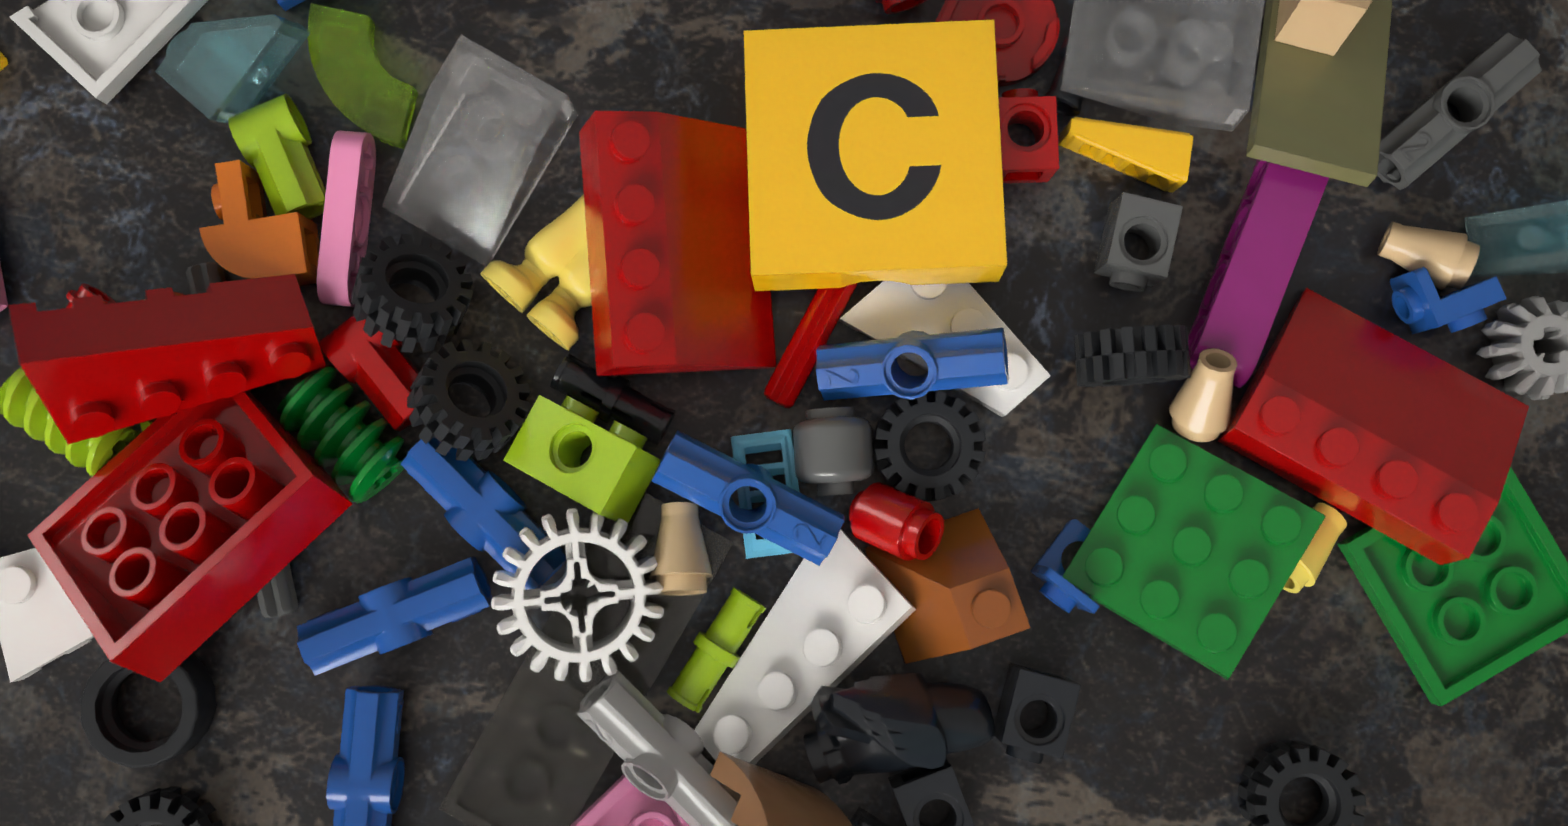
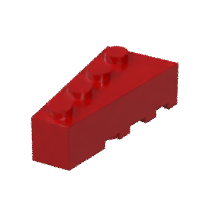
M295 274L210 283L206 292L200 294L185 295L173 292L172 287L145 290L146 300L110 304L103 303L102 295L72 298L73 308L38 312L35 302L8 305L19 364L68 445L89 438H97L115 430L155 418L166 417L178 411L221 398L232 397L244 391L284 379L295 378L304 373L327 367Z

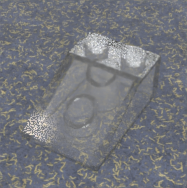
M1073 0L1060 90L1172 124L1233 132L1250 110L1265 0Z
M460 35L427 91L382 207L480 264L487 266L492 261L578 116L569 96L474 41Z

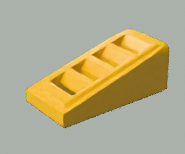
M1074 117L1060 132L1058 145L1163 191L1173 193L1187 182L1193 136L1186 132Z

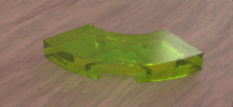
M311 3L308 16V47L313 68L323 90L342 114L362 131L371 133L373 138L386 144L405 149L418 91L413 86L393 78L381 66L374 47V21L367 15Z

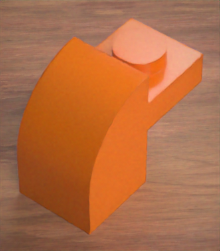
M241 160L216 163L218 184H213L211 197L214 210L219 219L223 220L224 224L199 228L203 244L211 257L224 269L244 279L295 274L299 286L317 284L320 249L317 224L299 212L267 217L263 184L257 171Z

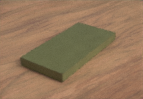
M1266 0L1246 157L1368 187L1377 177L1393 0H1373L1334 56L1274 41L1280 0Z

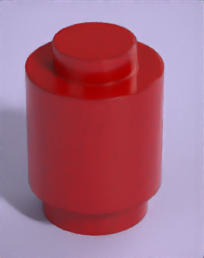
M881 482L873 483L865 490L860 491L850 506L849 519L854 537L903 560L909 561L914 558L926 560L936 551L941 542L944 532V519L941 514L935 512L933 505Z

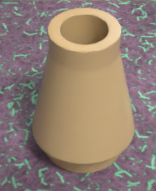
M1392 221L1381 240L1377 255L1390 259L1409 272L1425 267L1434 286L1441 291L1446 286L1460 290L1474 269L1479 256L1480 245L1467 241L1468 235L1465 233L1405 226Z
M1206 349L1202 351L1196 366L1191 372V377L1186 379L1170 404L1169 412L1172 417V426L1178 434L1188 440L1195 442L1213 441L1218 438L1220 433L1227 430L1230 425L1233 379L1237 361L1228 352L1220 349Z
M671 502L661 505V521L654 552L658 565L655 570L650 572L649 577L653 580L656 579L663 586L662 593L658 595L686 596L707 592L706 579L711 578L713 575L700 525L698 504Z

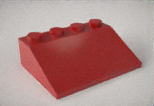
M594 111L579 131L597 376L777 367L771 291H755L751 278L747 128L662 112Z
M1305 288L1234 411L1229 427L1221 434L1218 442L1433 562L1444 565L1470 558L1499 503L1529 406L1318 293Z
M248 390L232 397L221 398L175 412L166 417L157 418L27 536L110 662L161 683L353 503L331 479L328 473L316 464L314 458L297 444V440L280 426L277 419Z

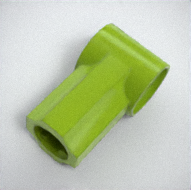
M285 93L229 117L228 123L232 136L246 161L256 168L275 215L299 212L308 219H312L323 214L326 189L307 147L312 143L309 130L291 97Z

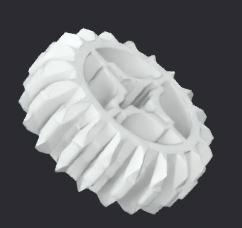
M569 508L566 512L568 524L566 529L557 531L554 518L551 514H546L542 516L541 521L547 536L539 540L528 527H524L519 532L522 541L530 548L525 555L515 548H505L502 556L508 562L518 567L515 573L504 570L494 573V583L500 586L512 587L511 594H501L493 597L491 607L496 610H513L514 615L501 620L497 624V630L500 635L509 634L517 629H520L522 635L511 645L510 651L514 656L523 654L531 645L538 649L532 657L530 663L531 670L539 672L544 668L548 658L552 657L557 659L554 667V678L556 680L564 681L568 674L569 662L579 663L581 681L589 682L592 679L590 661L601 659L604 671L608 676H611L617 672L615 661L611 656L613 652L620 649L625 658L630 662H634L639 657L635 647L628 641L633 634L643 641L651 642L655 637L653 630L640 621L643 616L654 619L663 617V607L656 603L646 602V595L660 594L664 588L656 579H644L643 574L651 572L657 567L656 557L654 555L647 556L637 561L634 556L647 543L643 535L638 534L624 545L619 540L626 532L628 526L626 521L619 518L613 523L609 533L600 531L604 516L593 511L590 516L589 528L579 527L577 509ZM584 542L600 545L616 554L626 566L630 579L615 581L614 579H601L592 575L587 567ZM565 544L566 570L562 578L556 583L541 586L539 589L525 590L527 578L535 564L546 553ZM575 562H579L581 578L587 579V588L594 584L599 592L596 596L586 599V608L583 609L584 624L582 626L578 622L577 610L571 609V600L564 604L560 597L561 593L568 592L572 588V580L575 579ZM631 599L627 613L617 628L604 638L593 642L592 624L597 611L604 606L617 604L619 600ZM542 608V611H558L564 614L572 626L573 644L556 641L544 634L535 625L528 610Z

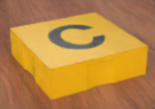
M994 20L744 30L751 278L755 291L842 288L868 281H894L909 285L999 282L1007 267Z

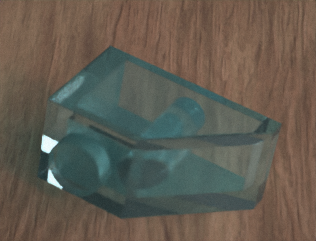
M274 14L191 23L185 31L180 32L171 40L166 49V58L155 72L209 120L228 123L229 117L257 105L311 33L304 26Z
M1568 200L1465 217L1467 241L1480 245L1479 256L1470 275L1471 277L1568 272Z

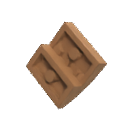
M719 752L710 776L741 795L731 818V821L738 826H852L842 810L827 795L815 787Z

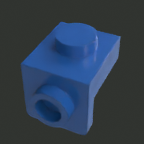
M1420 267L1390 279V285L1393 290L1392 304L1398 317L1409 325L1412 334L1441 327L1447 324L1451 333L1468 328L1488 319L1483 308L1507 299L1497 276L1467 285L1460 290H1455L1439 297L1429 272L1425 267Z

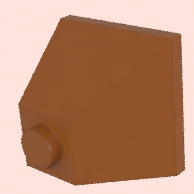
M979 508L945 519L941 542L936 551L926 560L914 558L906 561L872 545L864 548L867 557L916 608L893 631L905 664L970 650L1031 628L1009 566Z

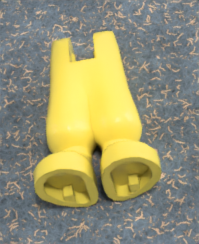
M584 194L527 243L524 253L525 259L522 264L516 266L496 260L490 262L480 273L492 288L521 313L529 307L541 288L550 279L558 277V286L549 296L538 302L527 314V317L546 336L568 351L579 338L578 326L574 319L576 311L583 307L592 306Z

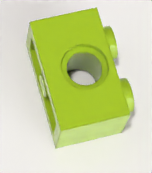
M539 395L503 461L599 515L613 521L621 518L629 523L661 461L659 458L642 450L648 438L617 421L613 422L609 431L594 424L599 412L567 395L561 406ZM592 444V452L589 459L580 466V458L583 451Z

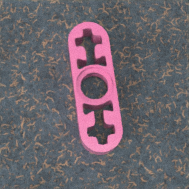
M338 130L332 139L317 268V294L320 302L325 305L355 307V304H351V295L362 257L365 258L367 252L376 168V146L371 133Z

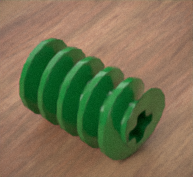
M330 365L298 383L280 402L277 413L282 414L280 426L289 433L299 432L297 444L305 450L316 449L314 461L318 466L322 468L334 466L331 472V479L336 484L341 486L352 483L348 491V497L355 503H361L379 493L405 469L400 464L403 460L400 461L396 457L405 440L401 436H397L383 443L379 438L388 422L381 418L365 425L362 421L368 413L371 404L364 400L349 408L345 403L353 393L354 387L350 383H346L332 390L329 385L335 378L338 370Z

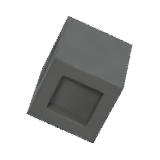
M1121 193L1109 204L1094 273L1110 277L1109 285L1115 288L1133 292H1144L1146 286L1152 287L1166 279L1169 273L1183 206L1130 193ZM1126 233H1135L1145 240L1148 247L1146 260L1133 258L1126 251L1124 246Z

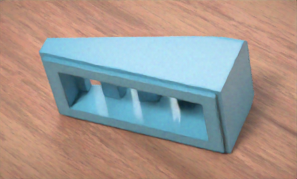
M792 429L730 437L733 458L743 464H747L746 454L781 450L783 462L761 464L758 466L765 468L772 476L784 475L786 486L799 492L798 479L795 475ZM750 486L737 489L740 508L749 510L752 509V503L765 502L766 500L760 490L750 491ZM743 533L746 559L793 553L767 539L756 540L755 533Z

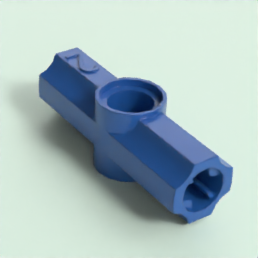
M1004 327L930 335L923 331L912 330L902 333L897 338L820 345L816 350V375L818 389L821 391L823 401L893 394L902 399H916L923 397L929 391L1006 385L1009 383L1008 352ZM907 352L915 353L926 361L928 371L919 376L909 375L899 367L897 357Z
M679 430L676 431L651 480L721 516L725 524L734 531L744 534L755 533L818 566L828 557L845 521L843 514L775 480L771 473L762 466L752 463L743 464ZM751 486L759 489L764 494L766 500L758 508L747 510L735 504L731 495L741 487Z
M435 437L427 444L422 439L418 441L408 451L407 456L400 464L446 510L444 513L446 520L460 536L481 552L486 550L505 571L515 573L518 566L508 562L502 556L505 548H515L525 555L530 548L522 541L519 532L524 527H528L541 540L547 536L545 529L540 527L525 512L527 509L526 504L510 486L492 471L488 470L486 472L471 456L467 461L456 460L457 449L451 447L446 456L441 455L435 451L441 443ZM559 546L552 549L535 564L527 578L525 590L539 589L566 562V552L562 547Z
M470 557L414 580L410 576L360 595L358 597L359 602L307 620L306 623L297 626V645L304 663L312 669L316 676L379 651L380 655L432 635V629L484 611L485 608L491 606V587L476 557Z
M377 685L351 686L346 688L340 753H337L333 759L327 782V805L329 809H334L333 826L392 825V815L398 810L405 777L404 760L402 757H398L404 690Z

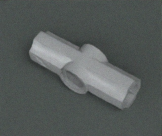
M619 671L611 676L607 675L600 683L592 687L580 702L581 706L577 715L624 760L622 771L633 786L653 799L665 801L689 826L737 825L731 821V818L741 795L710 776L713 765L701 754L704 744L699 735L688 724L669 714H661Z

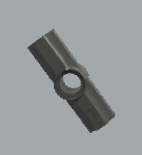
M1509 32L1500 36L1440 89L1422 99L1412 113L1380 139L1377 176L1383 182L1390 183L1399 190L1409 186L1470 132L1487 124L1493 113L1542 71L1539 65V52L1527 39L1514 37ZM1447 102L1456 106L1460 114V121H1457L1450 115Z

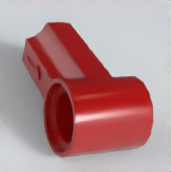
M353 314L319 341L320 348L346 379L353 384L357 383L394 430L402 431L411 425L409 416L414 408H407V397L412 391L410 387L419 371L401 351L402 341L394 339L391 348L380 344L383 333L378 331L370 337L363 330L366 319L357 322Z

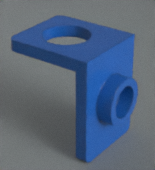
M1071 519L1067 522L1030 572L1044 582L1039 592L1065 612L1070 613L1076 607L1095 614L1100 606L1062 577L1065 573L1061 562L1063 550L1072 542H1084L1091 531L1076 519Z

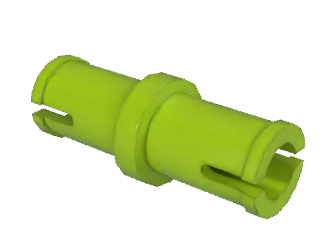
M735 587L730 591V596L707 632L699 631L693 641L697 646L673 685L666 691L677 702L697 713H700L704 702L727 666L730 668L735 667L740 659L736 652L761 613H764L766 607Z

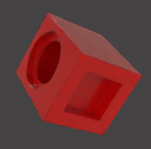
M1030 88L1005 91L1002 93V97H998L1003 184L1048 182L1059 169L1056 96H1038V91ZM1016 123L1026 125L1035 136V144L1028 147L1017 145L1009 137L1008 126Z

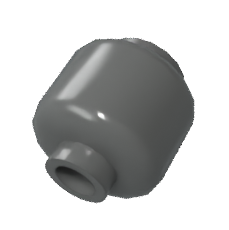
M855 407L806 410V420L798 422L793 427L792 437L796 478L805 484H817L818 496L854 494V481L865 480L872 475L874 471L872 429L867 419L855 416Z

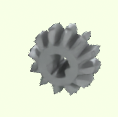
M1532 296L1522 299L1519 304L1511 303L1499 308L1496 311L1498 321L1487 323L1485 327L1480 329L1492 342L1489 346L1481 347L1476 353L1484 358L1491 357L1494 364L1488 370L1485 378H1489L1492 381L1504 379L1503 393L1510 396H1518L1525 393L1527 399L1530 398L1533 401L1548 399L1554 392L1556 394L1568 392V302L1557 300L1547 303L1544 297ZM1534 343L1536 344V347H1537V350H1538V351H1537V354L1535 353V350H1534V347H1533V344H1534Z

